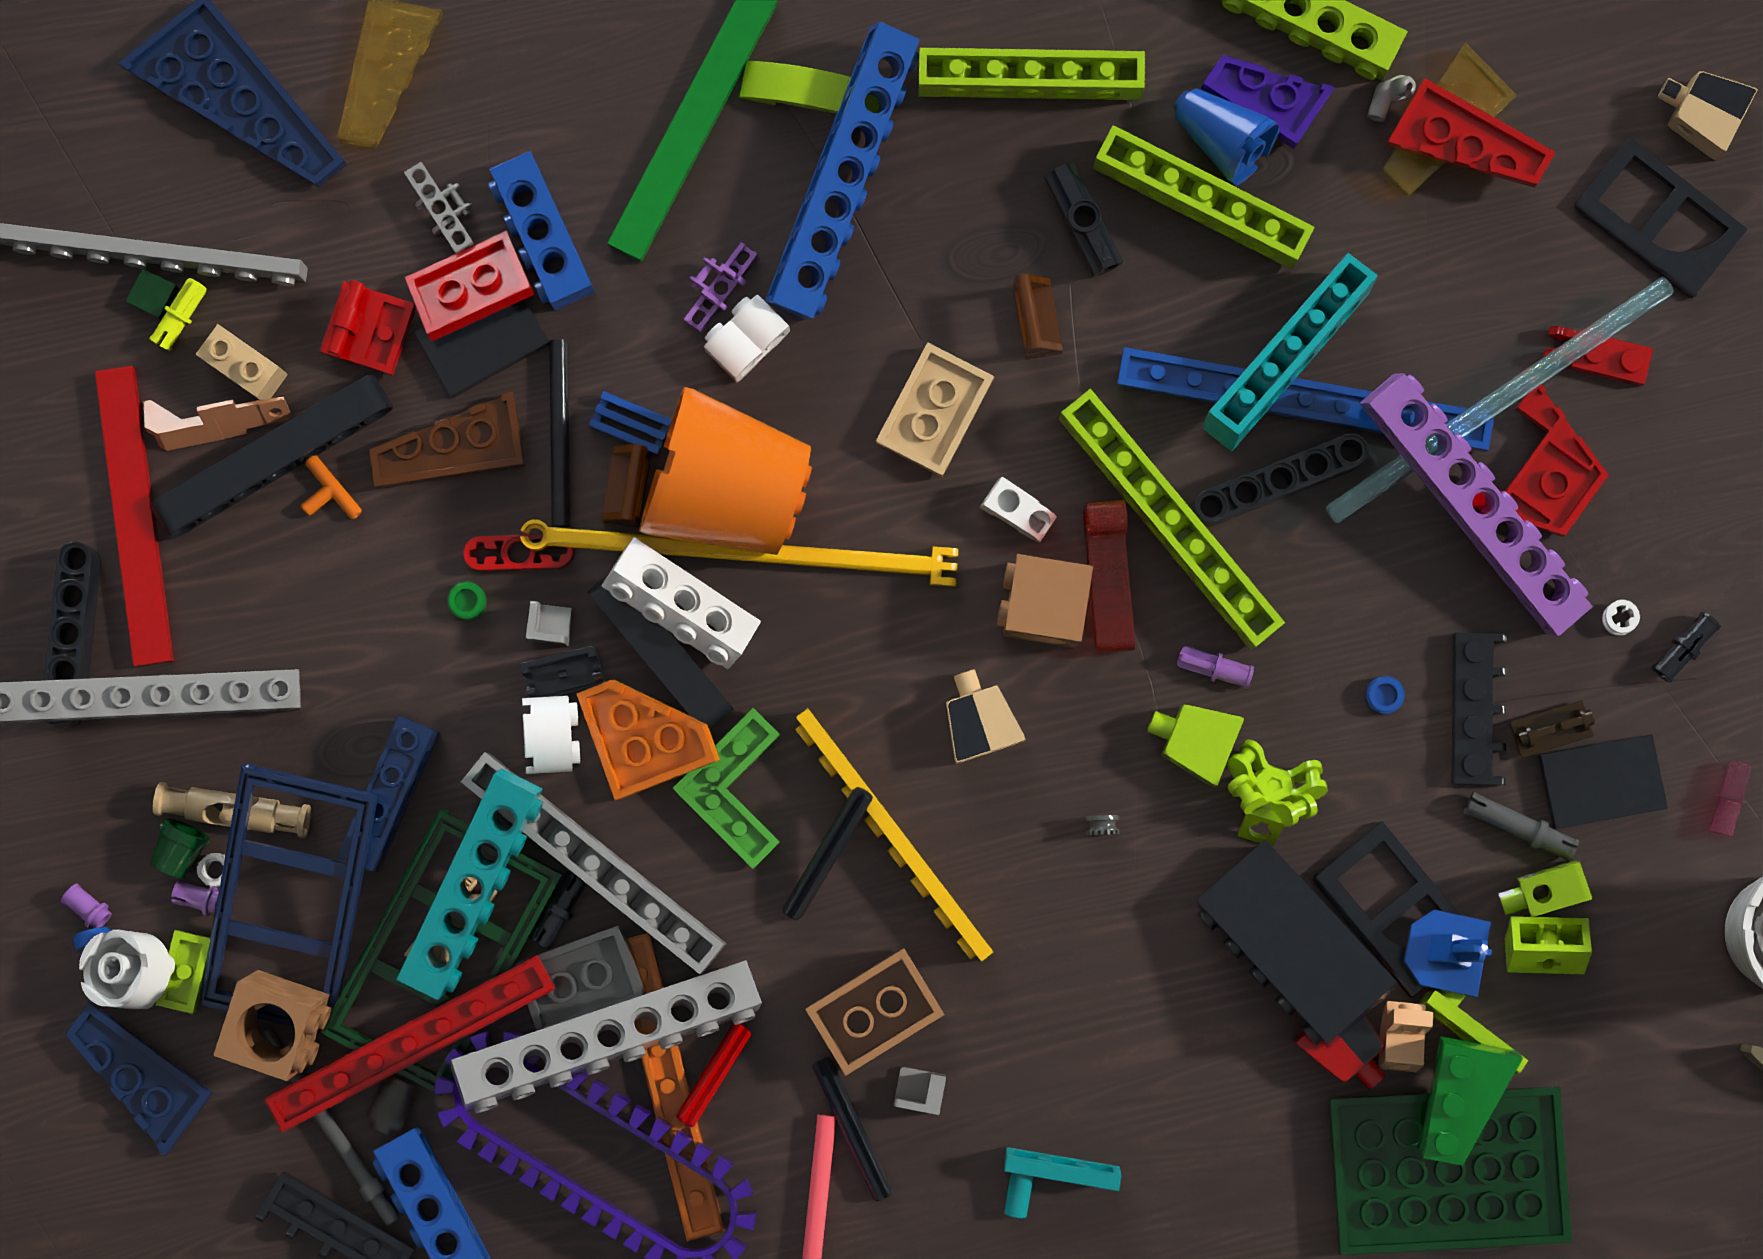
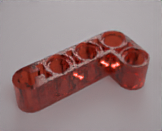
M1125 500L1089 502L1083 508L1087 565L1093 566L1090 599L1096 653L1135 650V634L1125 537L1128 529Z

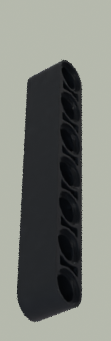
M374 374L364 376L158 497L150 504V508L169 539L182 536L301 466L311 456H318L379 420L393 409V405Z

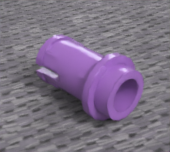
M178 880L171 894V897H173L171 903L201 910L203 915L209 916L211 913L215 914L219 891L214 886L207 889Z
M77 883L71 886L61 899V903L67 905L85 921L84 926L88 929L91 927H103L112 915L106 903L100 904Z

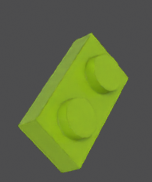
M174 930L169 955L174 959L175 969L172 975H170L164 993L156 1001L157 1006L191 1014L196 1013L210 937Z

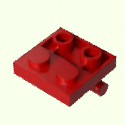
M351 280L350 283L343 281L320 352L333 358L393 376L416 311L415 303L365 288V284L355 280Z

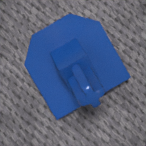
M1433 910L1410 925L1403 963L1419 986L1477 998L1484 960L1486 957H1491L1492 950L1488 949L1491 922Z

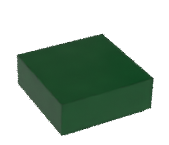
M142 269L126 302L162 320L167 311L164 309L165 306L170 305L179 287Z

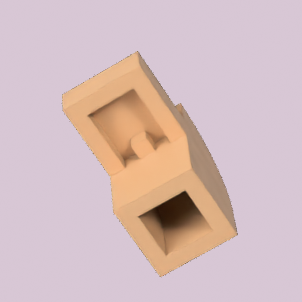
M1386 1002L1380 1028V1040L1384 1045V1049L1379 1053L1378 1066L1381 1069L1417 1072L1424 1066L1425 1034L1433 1027V1012L1426 1011L1425 1004Z

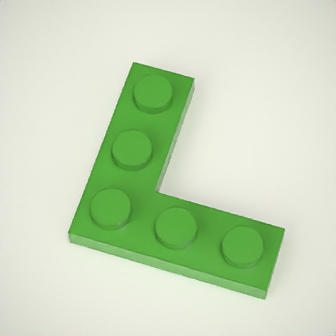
M754 708L715 745L720 761L687 773L673 787L695 812L752 869L780 843L727 789L780 736Z

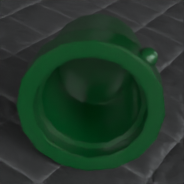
M165 818L162 824L158 826L160 834L150 864L165 874L177 878H186L202 850L210 844V838L207 834L189 824Z

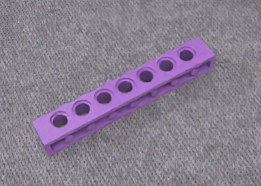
M1404 373L1391 375L1359 404L1544 632L1560 636L1593 607L1585 598L1588 595V591L1577 579H1570L1562 568L1565 566V563L1552 549L1547 551L1539 541L1542 537L1539 530L1530 521L1526 520L1524 522L1516 512L1519 507L1515 500L1505 491L1501 493L1492 483L1495 477L1489 468L1481 462L1477 464L1469 454L1471 447L1460 434H1453L1445 424L1448 419L1443 411L1435 404L1429 405L1421 395L1424 392L1421 384L1410 374L1408 376ZM1406 405H1410L1415 412L1414 421L1408 426L1401 418V412ZM1431 434L1435 435L1438 440V449L1432 455L1425 448V441ZM1457 463L1462 470V476L1454 484L1449 478V470L1453 464ZM1480 492L1485 498V506L1482 511L1477 513L1473 508L1472 502L1474 496ZM1504 521L1508 526L1509 532L1505 540L1499 541L1496 536V529ZM1529 551L1532 562L1529 568L1523 570L1519 562L1523 552ZM1551 579L1554 582L1555 591L1550 598L1546 599L1543 594V587Z

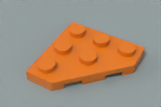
M609 680L577 693L615 800L623 799L720 761L707 724L616 680Z

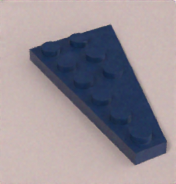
M210 0L194 1L118 63L121 68L318 188L347 165Z

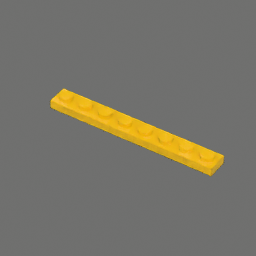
M807 708L796 717L801 724L795 729L808 747L814 743L823 753V756L818 759L831 777L838 773L843 779L846 786L841 790L847 798L856 787L865 789L873 796L871 803L866 809L869 816L864 821L877 838L884 833L893 845L887 851L899 867L902 868L907 864L916 875L910 881L921 896L925 898L930 894L939 907L934 910V913L946 929L954 925L962 936L956 942L971 960L974 956H977L982 962L993 953L992 949Z

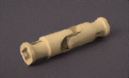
M159 782L153 799V813L157 816H162L163 813L185 816V819L189 821L230 827L236 794L191 787L189 790L168 787L167 783ZM253 796L247 830L274 833L275 830L297 833L298 837L306 838L310 827L312 808L306 804L302 808L282 805L279 800ZM213 804H223L222 811L216 809Z

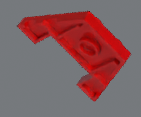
M1536 381L1515 408V411L1541 428L1546 434L1505 492L1517 503L1519 508L1516 512L1524 522L1528 520L1538 530L1563 537L1568 533L1609 474L1581 436L1578 437L1568 424L1566 416L1559 406L1556 407L1546 394L1547 390L1542 383ZM1480 492L1474 496L1472 502L1473 508L1478 511H1482L1485 506V498Z

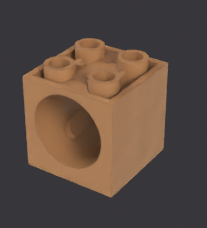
M1017 554L1014 563L1008 562L1005 570L1003 589L1010 590L1008 601H1001L997 626L1004 627L1003 637L1077 648L1082 642L1093 566Z
M260 970L253 972L236 984L213 1056L288 1081L298 1072L302 1073L307 1065L311 1066L316 1058L319 1043H316L315 1039L319 1028L324 1029L329 1019L331 1007L326 1005L330 994ZM268 1004H274L285 1010L291 1017L295 1027L294 1043L283 1048L270 1044L259 1031L257 1024L258 1010Z

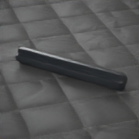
M856 787L852 790L786 901L783 913L791 919L797 921L803 917L871 803L873 796L865 789Z
M825 1057L815 1062L813 1070L873 1199L881 1201L891 1196V1185L832 1059Z

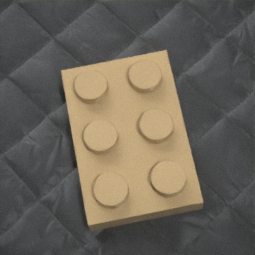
M927 342L876 440V444L943 477L994 380V376Z

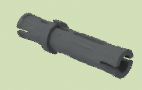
M1473 791L1467 801L1468 806L1465 807L1464 814L1475 817L1528 842V846L1534 850L1539 847L1565 859L1567 862H1570L1576 852L1574 847H1578V839L1548 827L1549 823L1542 819L1537 822L1483 797Z

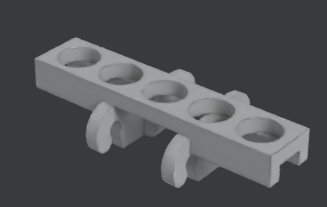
M422 162L405 171V175L421 198L416 202L415 206L418 210L426 206L437 223L432 229L433 234L437 236L442 231L456 254L466 247L474 245L458 219L463 214L465 216L470 213L469 210L473 207L471 203L465 204L457 192L460 185L458 183L453 185L450 183L441 192ZM421 170L426 177L422 183H416L412 177L415 171ZM431 186L434 191L425 196L422 192L423 188ZM449 196L452 197L458 206L454 211L446 201V198ZM437 201H442L446 205L445 211L441 214H435L432 211V205ZM456 232H461L465 238L464 243L461 245H456L452 239L453 234Z

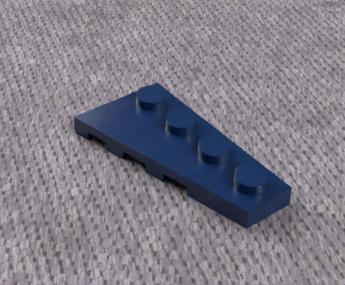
M94 1003L86 1005L65 1034L94 1071L98 1072L111 1087L110 1090L119 1101L121 1100L135 1117L134 1120L140 1128L149 1134L163 1156H167L214 1093Z

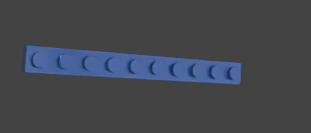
M1124 347L1117 386L1216 404L1246 369ZM1296 378L1266 412L1384 434L1359 404L1372 393V391ZM1428 402L1430 406L1435 404L1443 411L1448 419L1445 423L1453 434H1460L1468 442L1471 450L1481 452L1489 450L1495 413ZM1406 405L1401 412L1402 421L1407 426L1415 418V412L1410 405ZM1431 434L1427 437L1426 442L1438 444L1435 435Z

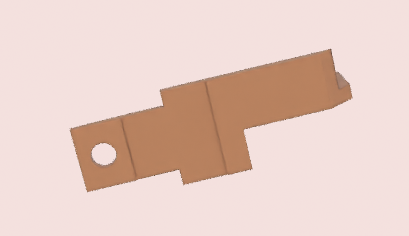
M284 397L257 400L235 405L233 400L199 406L197 407L199 416L180 419L152 400L143 401L145 429L148 433L154 435L159 447L165 451L245 435L248 428L286 422L293 418ZM274 408L281 409L278 413H273L270 410Z

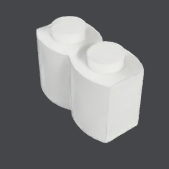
M758 294L751 300L748 297L742 299L732 310L734 317L724 326L718 323L705 336V339L708 341L704 346L705 352L736 383L746 376L790 332L789 325Z

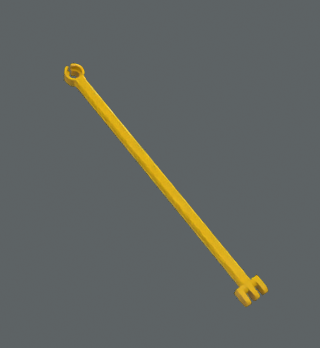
M534 519L527 521L520 530L527 535L533 530H540L543 533V538L538 543L531 542L528 536H520L523 545L531 551L543 550L547 546L624 551L635 537L662 555L930 575L929 585L956 587V579L942 577V571L957 572L956 563L943 562V557H958L959 549L933 546L930 557L782 545L779 553L773 555L646 534L548 527L544 522Z

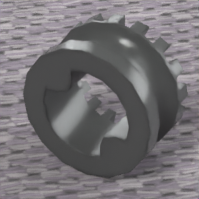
M1119 815L1085 816V821L1090 825L1089 829L1086 830V835H1100V831L1101 835H1105V831L1106 835L1120 834V829H1117L1115 826L1116 821L1119 820Z

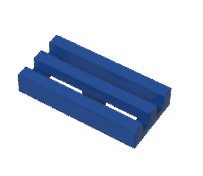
M603 391L600 403L594 411L593 419L591 418L589 427L629 444L647 446L652 454L659 456L672 420ZM608 403L660 424L662 428L659 431L607 409ZM603 416L657 438L655 444L649 443L601 423V419Z

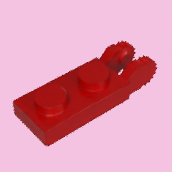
M1560 326L1549 327V337L1574 343L1572 354L1557 348H1546L1542 358L1567 365L1572 370L1636 386L1645 385L1653 348L1582 330L1577 332L1574 329Z

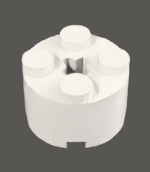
M568 696L522 698V706H530V714H523L525 758H533V766L526 767V774L572 772V764H580L579 741H572L571 726L578 725L577 702L569 703Z
M112 930L94 936L84 948L79 963V970H83L84 982H81V986L85 995L97 1005L124 1009L151 1008L164 993L170 975H172L175 969L173 957L168 954L167 949L158 938L147 933L125 930Z

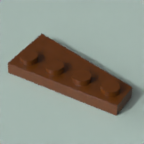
M514 391L506 392L500 395L501 397L487 403L482 402L468 408L469 410L451 418H444L417 432L413 431L370 449L374 487L378 489L525 466Z

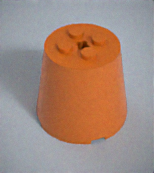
M684 387L663 447L670 450L664 470L656 469L639 531L646 535L777 555L785 538L790 539L796 521V517H793L794 513L800 515L805 501L806 493L801 490L802 487L806 488L812 466L808 465L811 446L693 388Z

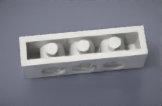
M635 537L623 551L602 584V587L608 590L615 599L628 603L640 611L647 620L658 623L672 632L679 641L690 644L705 654L711 662L722 665L726 669H729L742 655L761 622ZM643 582L648 583L652 589L648 588ZM675 603L680 604L684 610L677 607ZM707 624L713 626L716 631L710 629Z

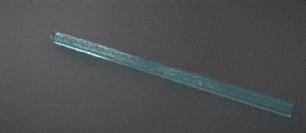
M1659 278L1448 422L1446 426L1453 434L1458 433L1465 437L1670 297L1674 292L1673 287L1666 278ZM1433 434L1429 435L1425 441V448L1430 455L1434 454L1438 449V440ZM1400 455L1328 504L1326 508L1327 513L1334 522L1339 523L1414 472V470Z

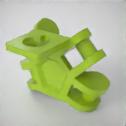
M1250 739L1240 746V754H1233L1228 760V769L1235 778L1229 783L1228 790L1233 797L1239 796L1241 798L1240 807L1246 814L1238 831V836L1257 843H1262L1266 840L1273 847L1284 826L1290 827L1295 825L1299 821V817L1309 819L1317 814L1318 809L1315 800L1323 797L1328 791L1326 782L1320 778V775L1323 773L1320 761L1309 760L1288 771L1269 765L1265 759L1262 747ZM1306 782L1303 786L1296 789L1295 783ZM1260 822L1266 823L1270 833L1259 834L1251 830L1250 827L1259 825Z

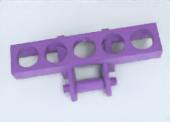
M741 242L725 264L722 263L720 267L715 264L717 261L714 258L711 260L704 258L703 261L706 265L696 278L692 276L689 278L693 283L691 287L702 289V295L686 315L684 321L701 333L719 309L723 311L727 309L724 302L736 285H745L746 281L742 277L757 259L758 254ZM741 252H746L750 255L744 265H740L736 261ZM730 267H736L739 270L736 274ZM711 270H714L718 275L708 287L702 282ZM720 281L728 285V291L723 295H719L714 291L715 284ZM706 299L714 304L710 310L703 306V302ZM697 311H702L706 314L700 324H695L692 321V317Z

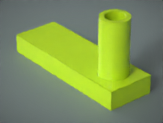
M1434 990L1425 993L1418 1004L1426 1005V1011L1433 1012V1018L1462 1040L1514 1050L1458 1008L1465 997L1464 995ZM1523 1056L1515 1074L1520 1073L1528 1062Z

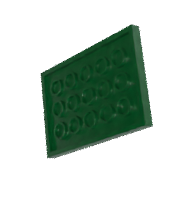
M1561 1087L1506 1089L1463 1166L1425 1159L1419 1150L1430 1093L1328 1098L1338 1252L1340 1255L1572 1243Z

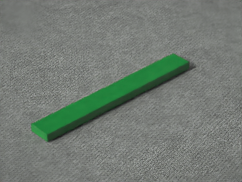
M777 0L735 1L607 243L609 247L642 263L737 83L746 62L749 60L777 7Z

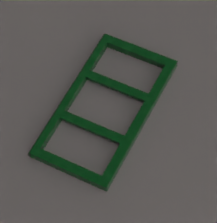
M439 810L333 1006L324 1029H321L320 1032L325 1037L331 1038L352 1050H356L373 1041L342 1024L370 971L437 1007L454 998L445 993L439 1000H436L398 981L397 978L401 970L379 959L378 956L410 897L429 907L432 906L437 893L418 882L445 832L447 831L463 840L470 826L469 823L453 816L447 810ZM490 843L482 844L481 850L498 858L495 846ZM522 851L517 857L511 855L508 864L540 880V883L513 933L489 920L485 925L478 924L475 931L505 946L488 980L512 968L562 875L561 872ZM455 911L449 913L450 918L465 925V919L460 913ZM477 1031L454 1042L446 1057L458 1046L466 1053L472 1042L470 1037L475 1036ZM443 1061L437 1073L418 1063H414L397 1072L432 1092L435 1090L437 1077L445 1076L450 1079L453 1077L451 1064Z

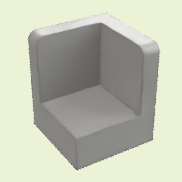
M531 601L526 639L534 643L568 647L573 609L542 605L539 602Z
M901 1067L894 1106L939 1115L946 1075Z

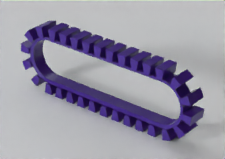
M510 1030L505 1031L503 1042L523 1036L524 1034ZM490 1031L470 1037L477 1051L492 1046ZM458 1046L449 1053L444 1061L451 1064L452 1059L467 1054ZM537 1055L529 1056L523 1062L524 1067L534 1073L544 1069L537 1064L541 1060V1057ZM582 1071L573 1074L572 1081L557 1087L710 1180L725 1193L730 1205L731 1217L727 1232L718 1242L702 1249H689L676 1244L477 1121L469 1111H465L456 1081L445 1076L436 1078L434 1094L453 1093L455 1107L437 1113L443 1127L450 1125L459 1117L469 1126L466 1132L457 1140L459 1144L471 1150L476 1147L480 1134L485 1136L490 1141L477 1155L492 1163L496 1160L500 1148L506 1149L510 1154L498 1168L512 1176L517 1172L522 1159L532 1165L519 1179L522 1183L533 1189L538 1184L543 1172L552 1179L542 1189L540 1194L554 1201L558 1198L562 1185L573 1191L560 1205L569 1212L575 1214L583 1198L592 1202L594 1205L581 1218L595 1227L599 1223L604 1210L613 1215L614 1218L604 1228L603 1233L616 1240L621 1233L624 1223L634 1228L635 1231L623 1243L624 1246L637 1253L644 1236L655 1241L656 1243L645 1254L644 1258L662 1259L666 1248L678 1255L676 1259L701 1257L702 1259H717L714 1252L724 1247L733 1259H737L745 1250L747 1243L734 1237L732 1233L736 1225L752 1231L755 1228L757 1210L738 1212L737 1199L752 1196L754 1192L748 1178L746 1177L731 1188L722 1177L734 1163L722 1155L718 1157L713 1172L702 1166V1163L714 1150L701 1142L697 1145L692 1159L681 1153L693 1137L680 1129L676 1132L672 1146L660 1140L672 1126L660 1117L655 1120L651 1133L640 1128L639 1126L652 1112L639 1104L635 1106L630 1121L619 1115L631 1101V1099L623 1094L616 1092L609 1108L598 1101L611 1088L602 1081L596 1079L593 1081L589 1094L583 1093L578 1088L590 1076L587 1072Z

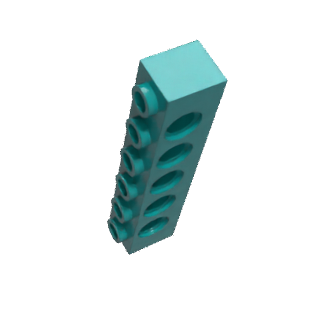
M1348 253L1211 408L1202 429L1232 452L1370 294L1378 275Z
M502 768L493 775L398 975V981L436 1000H439L446 991L451 993L454 991L462 976V972L457 970L463 957L469 959L479 938L473 936L479 923L485 925L495 906V904L489 901L495 889L499 891L503 889L511 870L505 867L511 855L517 857L525 844L527 836L522 834L527 821L533 823L536 820L544 802L538 799L543 790L542 788ZM499 809H507L513 814V826H505L500 823L497 816ZM483 843H490L495 846L498 852L497 860H488L483 856L481 851ZM467 877L475 878L480 882L481 894H472L467 890L465 886ZM450 912H458L464 917V928H457L451 924L449 920ZM433 947H444L448 951L449 961H439L434 956Z

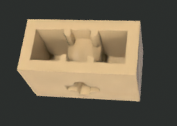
M219 324L216 325L196 353L207 364L259 400L270 399L288 375L279 366Z

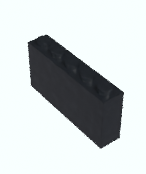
M1266 840L1260 843L1197 899L1198 907L1201 909L1197 913L1199 918L1211 931L1217 927L1227 937L1223 941L1226 948L1237 959L1242 955L1253 966L1248 970L1263 988L1269 984L1279 995L1275 998L1277 1004L1289 1017L1294 1013L1297 1014L1305 1023L1301 1030L1316 1046L1322 1042L1327 1049L1330 1048L1397 988V981Z

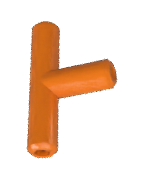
M313 455L306 460L305 466L323 487L301 504L303 511L308 516H311L333 498L350 519L357 518L362 513V509L318 456Z

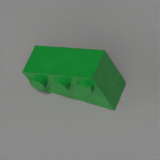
M1440 1036L1419 1148L1423 1158L1463 1166L1523 1059L1518 1051Z

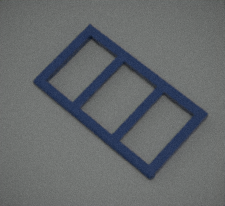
M251 764L241 765L199 998L200 1005L228 1011L233 993L219 990L218 988L228 935L329 958L323 992L330 994L326 1006L331 1007L332 1010L342 990L378 794ZM255 785L358 809L348 863L246 840ZM242 855L343 878L344 884L333 942L232 920L231 916ZM268 1004L258 1010V1019L294 1027L291 1017L279 1006Z

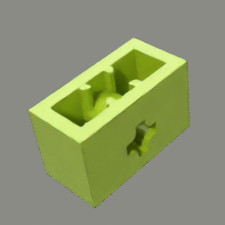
M1511 916L1504 939L1507 972L1585 974L1592 954L1589 918Z

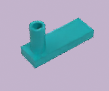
M1006 1147L1004 1171L1011 1172L1004 1213L1015 1218L1027 1217L1034 1177L1119 1191L1122 1177L1120 1166Z

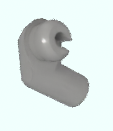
M1397 75L1380 82L1376 86L1367 117L1374 121L1384 122L1390 104L1411 96L1415 92L1416 83L1414 79L1410 76Z

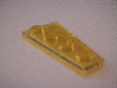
M368 0L337 137L340 142L377 148L397 108L396 104L404 88L407 89L413 77L412 72L420 56L424 55L430 43L429 39L444 15L442 10L394 0Z
M1466 42L1438 83V86L1493 117L1498 115L1517 96ZM1396 148L1381 172L1408 198L1446 162Z

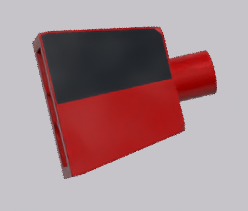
M1366 1016L1328 1049L1322 1042L1316 1046L1303 1031L1292 1039V1042L1343 1083L1356 1074L1368 1089H1371L1386 1076L1373 1060L1384 1049V1045Z

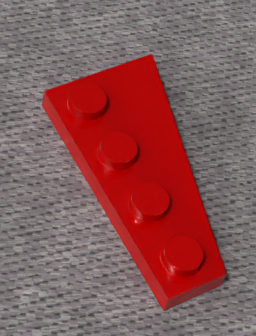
M1426 78L1422 81L1386 143V146L1533 188L1539 183L1556 153Z

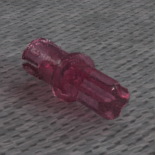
M1737 760L1729 762L1721 793H1716L1715 796L1719 800L1709 831L1727 837H1734V829L1741 806L1746 805V801L1743 798L1752 770L1751 765Z

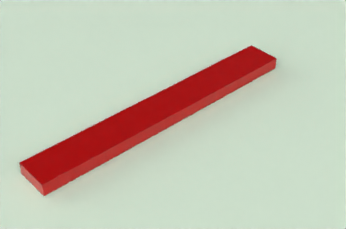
M133 366L95 371L133 666L142 667L174 662L155 514L150 508L153 498L136 369Z
M537 954L266 1096L264 1101L282 1133L555 990L556 987Z

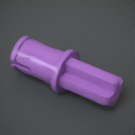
M1188 646L1182 647L1177 660L1179 668L1208 676L1212 682L1218 679L1241 686L1244 689H1248L1254 672V666L1223 658V653L1219 652L1217 655Z

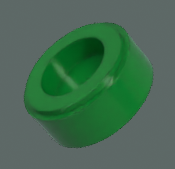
M465 581L452 587L448 594L447 603L450 611L458 618L473 620L484 612L487 598L481 587L473 582Z

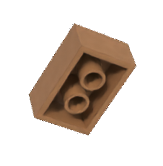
M905 948L889 956L805 1009L845 1076L945 1015Z

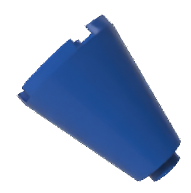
M1197 88L1190 92L1184 91L1174 105L1176 121L1223 176L1235 185L1245 182L1259 168L1254 163L1261 154L1265 157L1268 156L1280 131V126L1272 118Z

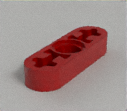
M543 534L474 537L465 545L463 555L466 563L478 572L563 569L571 564L575 551L571 547H562L567 549V553L560 555V561L555 562L554 558L547 554L540 555L541 563H535L537 551L530 550L529 557L525 562H512L509 558V549L513 544L522 542L520 536H528L529 540L533 543L539 542L543 538ZM497 543H503L501 556L504 564H498L499 558L497 556L485 557L484 564H479L478 559L472 557V552L478 551L481 544H484L485 549L488 551H499ZM547 546L544 549H552L554 546Z

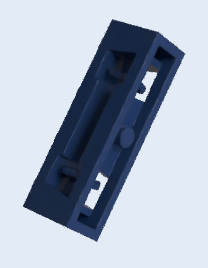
M399 715L365 792L378 794L365 869L372 872H380L440 734V732ZM357 811L336 856L348 861Z

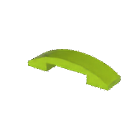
M747 61L739 98L776 105V102L837 114L851 77L802 66ZM871 94L866 95V108L872 113H877L879 108L878 100Z

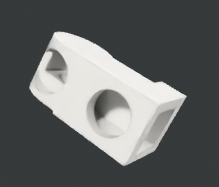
M1004 477L996 481L979 507L1036 542L1042 541L1057 518L1049 509L1038 503V500Z

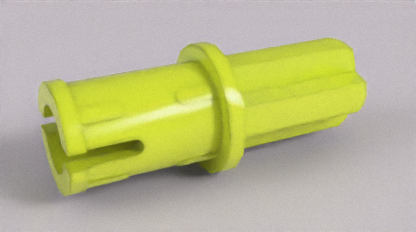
M188 278L170 307L165 306L164 309L167 312L149 339L156 344H160L167 332L160 346L171 351V347L186 323H192V320L189 318L205 295L206 287L198 281Z

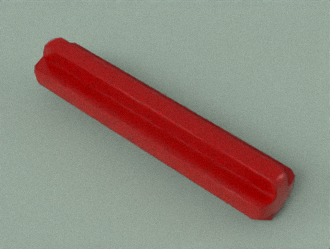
M732 1024L676 1114L678 1121L688 1127L696 1125L750 1038L751 1032L749 1029L741 1024Z

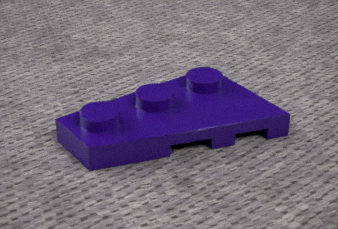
M1222 55L1204 81L1201 90L1272 118L1280 126L1277 139L1294 149L1335 87L1323 83L1321 86L1304 82L1302 77L1292 74L1286 77L1269 72L1264 66Z

